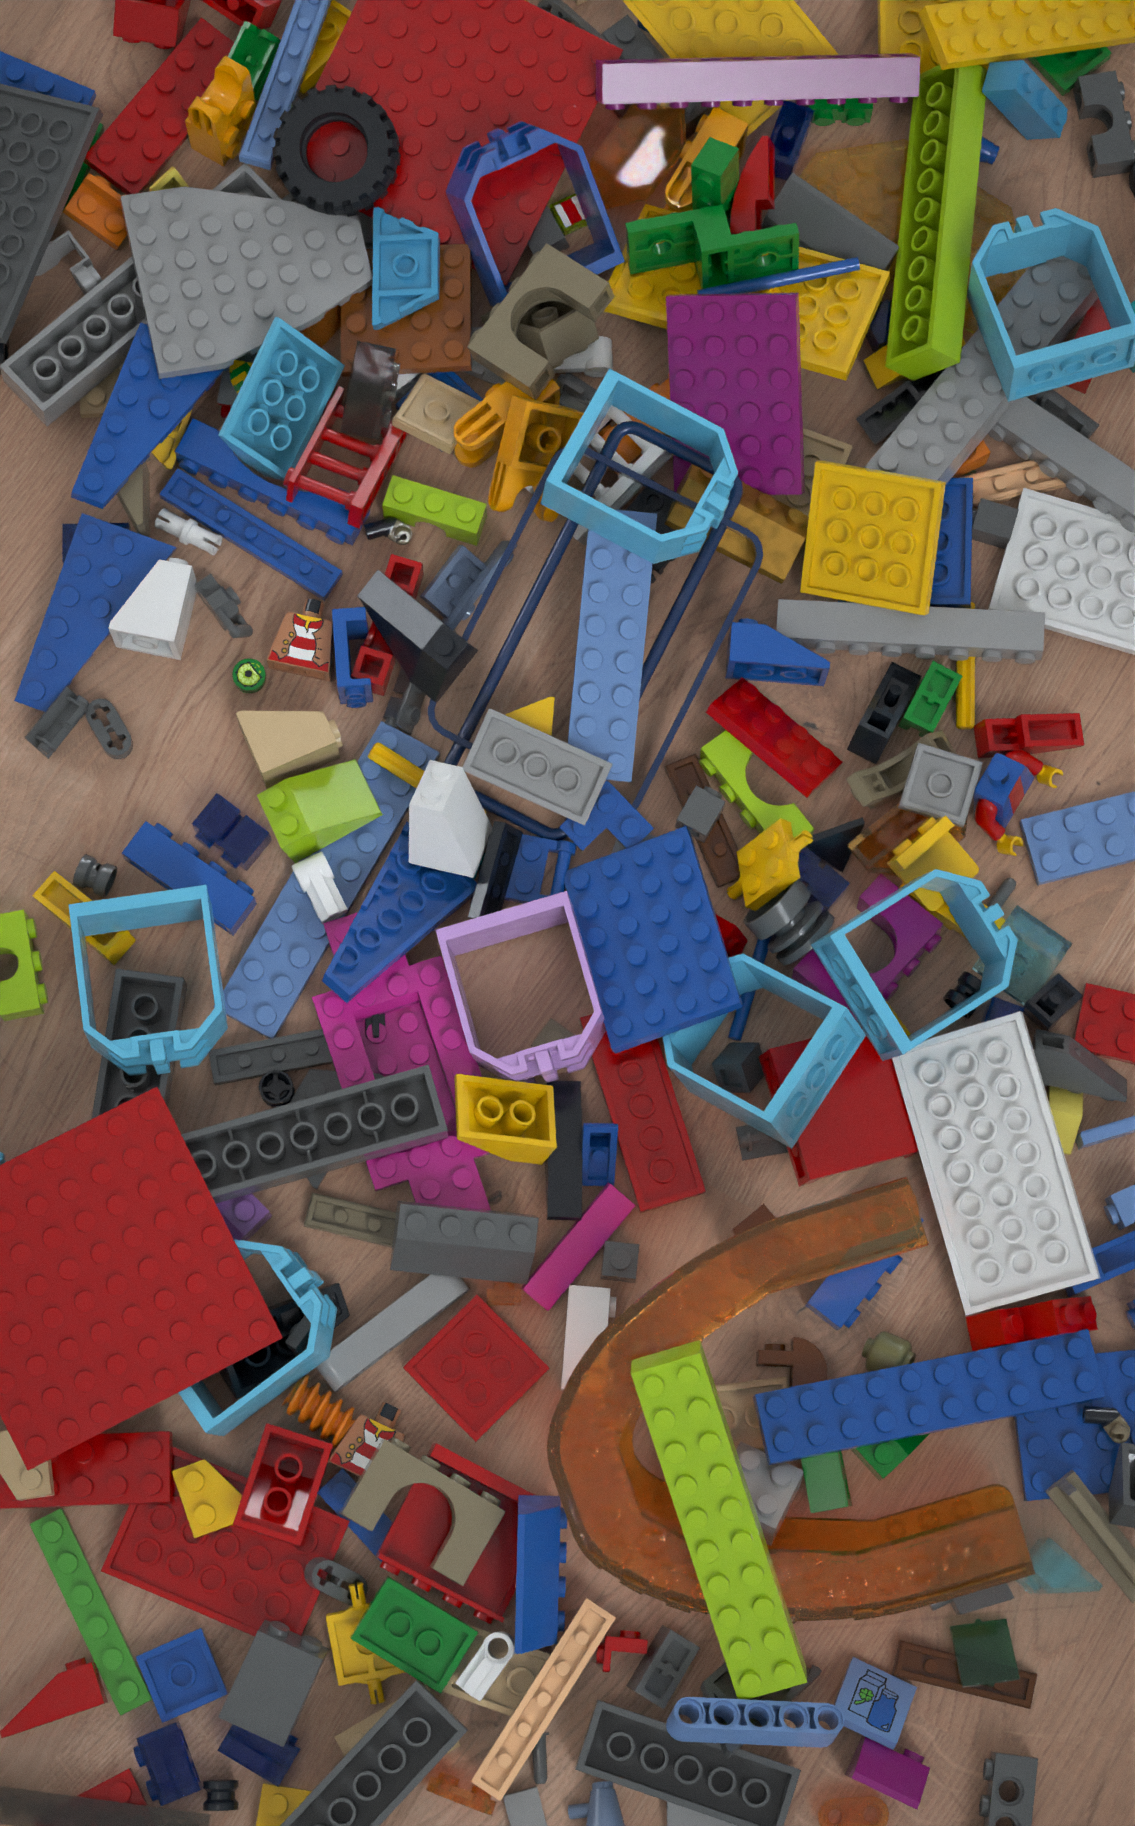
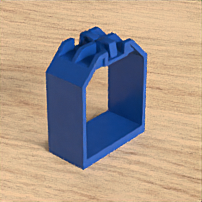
M523 121L507 127V133L499 128L488 132L487 136L490 143L481 146L479 141L463 147L445 191L465 243L470 249L472 261L489 304L492 307L503 301L509 293L512 282H509L507 286L503 284L472 205L473 194L480 177L532 155L551 144L556 143L558 145L594 241L593 244L567 256L596 275L625 262L583 147Z

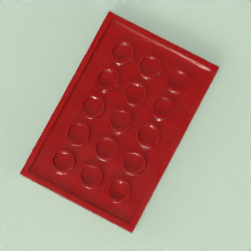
M172 1446V1471L204 1460ZM209 1462L243 1495L248 1478ZM173 1474V1503L129 1505L101 1572L254 1637L264 1620L282 1622L290 1628L291 1632L303 1636L321 1593L307 1584L304 1576L306 1565L316 1557H324L334 1561L350 1521L314 1506L300 1546L234 1525L194 1538ZM319 1569L317 1573L320 1578L325 1580L329 1574L322 1569Z

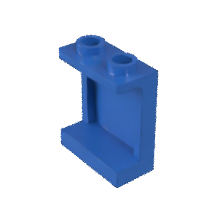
M366 608L332 609L336 678L340 704H347L349 708L365 707L367 703L373 702L371 679H351L349 640L366 639L369 632Z

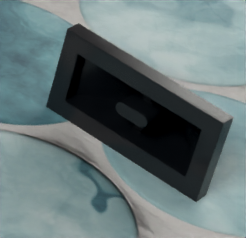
M863 817L812 835L813 838L811 839H813V842L801 849L800 854L843 872L864 827Z

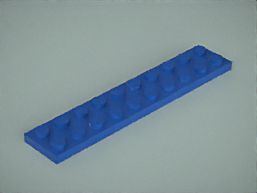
M1085 1329L1075 1333L1034 1339L754 1394L753 1401L768 1465L1099 1400L1106 1396L1089 1330Z

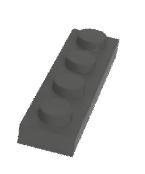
M322 1029L209 1051L215 1086L262 1077L272 1070L289 1072L333 1063Z

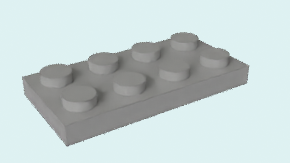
M489 708L465 760L463 769L469 774L585 826L613 764Z

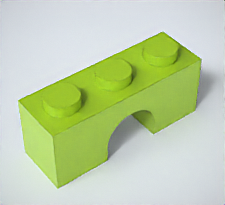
M392 475L382 504L384 518L395 517L415 527L416 522H426L444 530L446 537L475 546L478 545L487 518L486 503Z
M24 909L0 914V955L11 954L18 958V969L14 976L8 980L0 981V1017L4 1021L45 1014L43 1004L48 1003L45 983L40 984L38 971L43 970L40 951H34L32 939L37 938L34 918L29 919Z

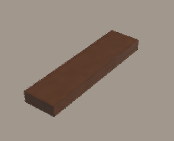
M696 753L665 766V771L682 809L696 785L702 789L705 786L710 787ZM721 813L705 843L696 839L717 888L740 878L737 851L739 850Z
M899 1640L892 1672L893 1676L1028 1709L1031 1708L1037 1679L1036 1673Z

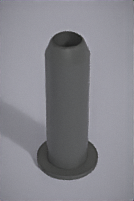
M1013 878L1005 879L986 906L989 907L998 903L1001 908L1015 889L1016 881Z
M549 1732L543 1733L532 1750L533 1778L536 1784H545L548 1778L546 1735H549Z

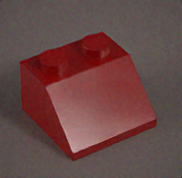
M115 0L113 36L122 37V40L128 43H139L141 41L153 43L155 47L160 49L176 47L183 36L191 0Z

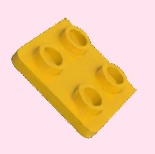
M946 815L938 819L932 816L917 829L920 834L912 841L907 838L892 851L895 856L887 863L905 885L935 869L968 878H973L979 872L978 865L949 833V830L955 825ZM920 887L912 892L930 912L936 911L945 903L940 892Z

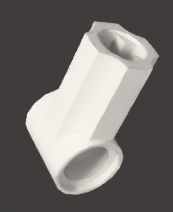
M599 336V339L588 345L585 351L573 354L563 360L562 365L553 368L554 372H584L585 375L590 377H605L609 368L613 370L612 340L608 337Z
M322 851L291 866L303 892H307L322 924L338 919L348 912L333 881L335 878Z
M497 1631L486 1637L482 1646L455 1683L470 1696L481 1701L515 1653V1641L512 1636L504 1631ZM494 1638H502L507 1642L509 1648L505 1657L497 1658L491 1654L489 1648Z

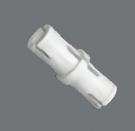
M165 508L159 512L158 515L170 522L167 523L156 518L155 528L178 537L179 542L185 545L190 543L208 552L210 555L217 553L219 549L207 543V541L220 546L222 536L199 527L198 522L193 519L185 520Z

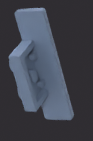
M510 540L501 541L485 563L480 561L465 546L458 545L420 595V598L444 617L441 621L454 630L461 620H466L473 613L476 607L474 605L475 601L480 595L484 594ZM513 553L511 554L506 566L512 561L514 557Z

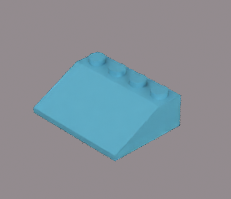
M275 317L218 436L244 463L265 477L284 481L290 467L295 468L303 454L345 365L281 318Z

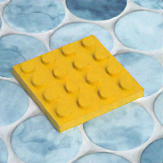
M821 460L816 461L800 592L925 616L929 614L946 482Z

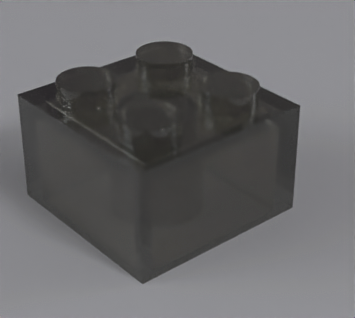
M357 341L345 396L340 432L379 440L382 427L388 428L392 411L391 405L395 400L400 363L395 362V348Z

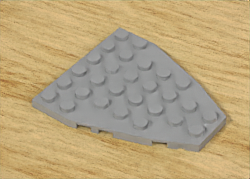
M186 186L120 196L159 379L225 369L233 365L234 360L248 353L253 355L259 351L275 317L281 318L300 332L323 319L325 313L336 305L342 306L350 300L353 294L361 293L373 283V276L359 220L342 215H327L314 211L305 205L285 200Z

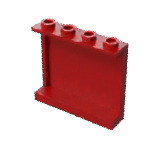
M867 1035L793 1148L791 1149L787 1146L799 1187L811 1184L821 1178L896 1158H909L919 1152L892 1058L882 1061ZM812 1038L770 1048L759 1056L771 1098L774 1097Z
M433 1443L427 1457L441 1465L438 1471L449 1478L455 1473L471 1483L468 1489L479 1496L485 1491L499 1499L501 1503L498 1507L506 1511L466 1582L461 1586L429 1567L449 1533L452 1521L450 1505L445 1496L435 1487L425 1483H414L403 1500L375 1557L382 1560L379 1567L396 1576L402 1570L413 1576L411 1584L427 1592H430L432 1586L444 1592L442 1600L460 1609L462 1604L465 1603L475 1608L473 1616L490 1625L494 1619L503 1623L505 1618L502 1616L516 1590L518 1495L534 1494L443 1446Z

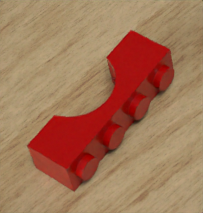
M391 554L384 575L416 600L424 576L423 563ZM373 621L368 635L360 647L351 679L370 678L372 692L385 696L396 658Z

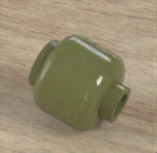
M883 1331L875 1339L868 1338L862 1351V1357L866 1358V1369L868 1372L912 1364L915 1362L916 1353L912 1352V1345L908 1340Z

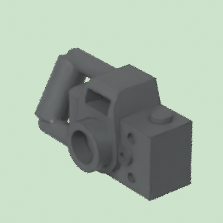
M212 574L194 584L198 595L225 631H229L232 638H246L252 635V627L247 624L239 613L237 605L241 601L231 587L227 589L223 586L221 587Z

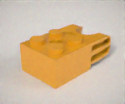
M223 56L215 68L214 79L202 97L196 96L188 108L189 116L185 120L191 148L223 167L229 158L234 159L239 153L242 145L241 141L248 132L256 110L249 70L227 56Z
M714 107L709 116L704 114L701 117L695 130L698 133L693 142L688 140L680 153L682 161L666 186V204L664 209L677 213L692 210L691 164L709 137L739 148L740 160L745 152L748 123L718 107Z
M552 379L536 400L559 405L560 387ZM507 381L502 385L500 383L493 385L486 392L485 398L459 418L454 425V439L457 442L454 452L458 462L465 467H477L499 450L512 395L535 399Z
M512 395L488 494V504L493 511L506 512L510 510L518 493L527 486H532L535 492L550 460L558 450L566 446L584 413L572 408ZM541 495L534 512L540 520L553 522L557 519L559 513L542 505Z

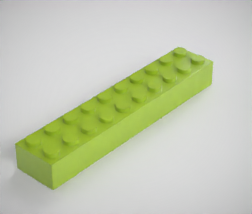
M940 65L920 74L919 97H913L898 240L899 249L896 259L885 367L913 381L960 363L986 100L982 89L988 71L980 65L942 70Z
M701 1340L633 1359L631 1361V1376L737 1699H752L807 1683L806 1664Z

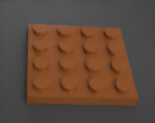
M467 244L440 245L439 300L380 330H374L372 326V285L361 293L353 294L350 300L341 306V363L345 365L341 373L342 377L472 371V355L467 348L472 336V257ZM366 249L373 276V249Z

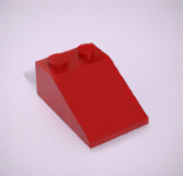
M266 1423L233 1525L300 1546L328 1465L333 1444Z

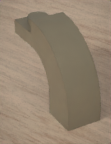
M940 730L926 734L893 758L877 766L857 771L846 780L851 787L854 798L863 807L868 806L870 809H873L902 795L918 743L954 754L956 752L943 731Z

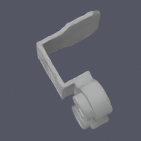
M68 230L55 240L49 242L35 276H41L58 265L62 257L75 249L83 260L71 267L70 271L84 295H86L103 280L94 268L89 256Z

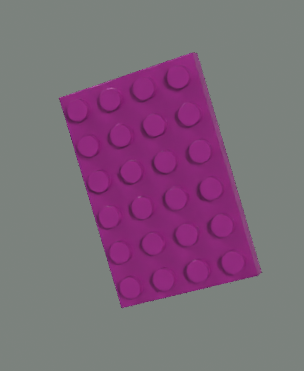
M799 293L681 294L666 296L670 401L724 429L738 470V476L745 484L769 495H802L805 493ZM672 437L673 440H675V441H677V442H679V443H681V444H683V445H685V446H687V447L693 449L692 447H690V446H688V445H686V444H684V443H682V442H680V441H678V440H676L675 438ZM697 451L698 453H700V454H702V455H704V456H706V457L709 458V456H707V455H705V454H703V453ZM673 455L674 492L677 491L681 480L691 466V463Z

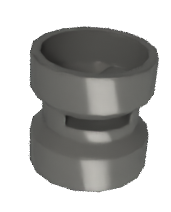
M85 854L76 868L72 884L82 889L86 887L92 888L96 895L105 898L112 888L118 868L109 863L101 865L95 857Z

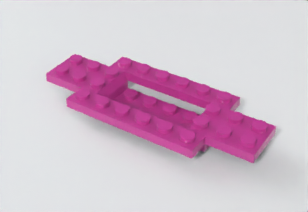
M357 913L323 923L333 956L346 936ZM403 955L348 1003L341 999L334 991L312 997L341 1089L375 1080L373 1073L386 1077L425 1065L430 1067L448 1129V1138L366 1161L375 1192L408 1181L416 1203L491 1210L474 1161L476 1158L491 1153L457 1139L454 1076L456 1074L482 1077L478 1063L469 1052L442 956L409 966L406 955ZM385 1013V1026L379 1023V1038H373L372 1024L368 1026L365 1035V1019L371 1018L376 1014Z

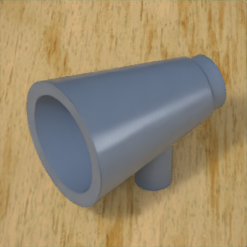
M613 1782L592 1783L589 1803L568 1805L569 1818H587L586 1826H625L616 1791L613 1789Z

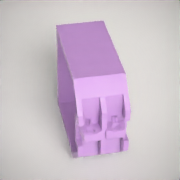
M567 891L436 930L467 1046L478 1066L504 1080L536 1083L534 1076L541 1074L545 1082L549 1083L559 1080L558 1069L566 1067L568 1073L586 1067L602 1039L606 1027L574 908ZM569 922L594 1013L582 1034L525 1049L498 1059L485 1053L479 1045L455 956Z

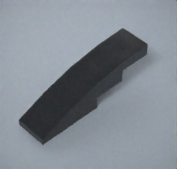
M945 369L915 381L912 380L910 382L908 379L856 418L875 445L890 437Z
M552 1081L546 1083V1085L553 1086L557 1148L545 1161L547 1220L581 1221V1081Z

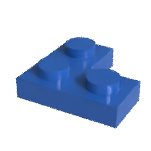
M608 780L603 784L585 826L569 818L559 826L581 851L606 828L625 848L640 843L654 829Z

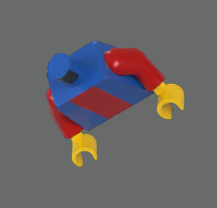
M1020 749L1008 752L1005 756L996 753L978 782L973 794L975 822L993 841H997L996 846L999 853L1017 856L1013 851V845L1022 847L1023 840L1018 836L1006 835L1005 828L1032 784L1034 776L1037 775L1039 783L1057 788L1056 785L1052 784V776L1054 774L1064 775L1062 770L1049 765H1043L1042 761Z

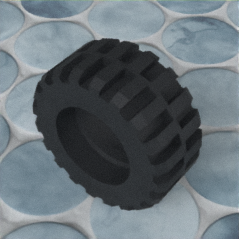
M326 85L325 90L318 91L317 88L307 91L308 96L302 100L297 97L291 102L293 107L289 112L284 110L280 117L282 123L279 128H275L273 136L275 147H272L273 158L276 161L275 168L278 176L287 190L300 204L314 211L327 215L346 214L349 217L357 215V211L365 208L366 211L374 207L373 203L378 198L383 199L388 194L387 188L390 183L394 184L397 177L396 169L397 166H400V143L393 123L380 104H377L365 92L361 94L353 87L345 86L344 89H340L336 85ZM332 122L352 124L361 131L367 143V158L363 167L353 177L340 182H329L318 177L311 170L306 154L307 145L312 135L322 126Z

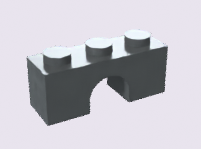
M1116 70L1078 76L1073 93L1079 120L1086 118L1099 119L1106 125L1108 130L1102 134L1091 135L1086 151L1092 177L1097 178L1130 172L1135 162V140H1131L1129 131L1132 127L1130 112L1124 110L1125 89L1123 82H1118Z

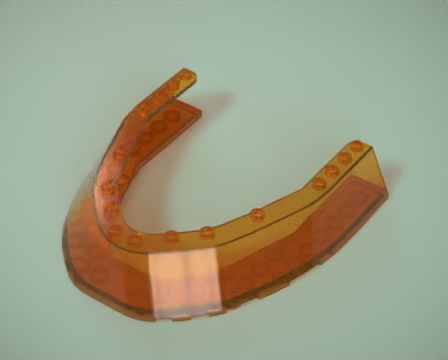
M907 1176L771 1219L726 1239L696 1256L658 1282L596 1337L573 1370L556 1406L548 1433L547 1456L549 1468L573 1537L583 1554L598 1569H604L619 1579V1583L640 1595L644 1593L666 1602V1606L687 1613L695 1611L709 1614L667 1483L649 1472L640 1463L634 1452L633 1433L642 1412V1407L631 1376V1361L701 1340L702 1343L708 1335L746 1308H751L769 1294L928 1246L929 1243L921 1221L919 1205ZM1000 1484L987 1485L874 1520L786 1516L772 1545L767 1544L792 1624L797 1621H825L854 1618V1621L898 1614L1036 1574L1013 1495L1008 1488Z

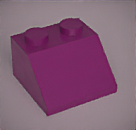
M862 1736L845 1775L912 1808L918 1809L930 1768L922 1764L925 1757L905 1748L903 1754H900Z

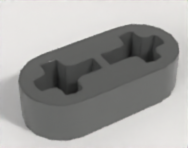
M106 699L93 700L88 705V711L86 712V718L90 727L109 757L113 759L126 758L133 749L130 733L110 701ZM101 708L104 712L110 711L106 714L110 725L104 727L100 719L93 720L97 716V709ZM113 731L120 740L126 738L122 742L124 748L118 750L116 747L109 748L113 744L109 734Z
M324 1557L313 1558L306 1565L304 1571L305 1580L312 1588L345 1604L352 1605L350 1592L340 1587L342 1581L350 1584L355 1583L357 1597H359L357 1583L362 1582L366 1597L368 1585L365 1578L360 1574ZM319 1569L332 1575L330 1581L317 1575Z

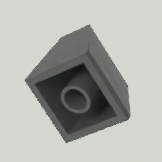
M264 1620L256 1633L218 1718L284 1747L299 1720L329 1648L322 1646V1642L315 1637L309 1635L302 1637L291 1632L290 1628L282 1622Z

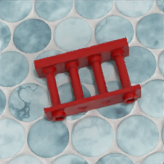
M338 386L334 396L329 398L322 413L323 416L296 467L288 469L283 485L287 486L286 501L291 503L301 488L345 505V509L349 510L347 524L360 529L408 433L394 427L391 420L385 422L343 406L345 388ZM338 417L382 434L384 440L382 444L376 443L374 446L331 428ZM327 441L369 457L372 463L369 468L363 467V469L321 454L319 451L324 442ZM313 464L357 481L359 488L357 492L351 491L348 493L309 478L307 474Z

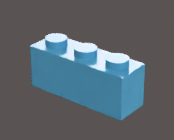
M1025 61L989 63L982 92L1027 140L1060 138L1063 126L1067 121L1068 109Z

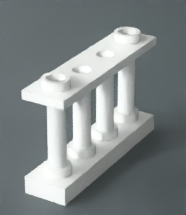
M612 405L590 442V445L598 453H600L605 443V440L598 432L611 419L617 425L622 422L632 421L622 410ZM628 434L642 449V456L634 464H628L615 451L611 460L650 479L673 454L636 435ZM579 462L573 474L584 485L590 472ZM619 474V480L611 488H605L599 483L594 493L595 500L612 509L620 510L643 485ZM532 486L525 487L529 492L534 494ZM578 525L573 537L583 545H586L588 529Z

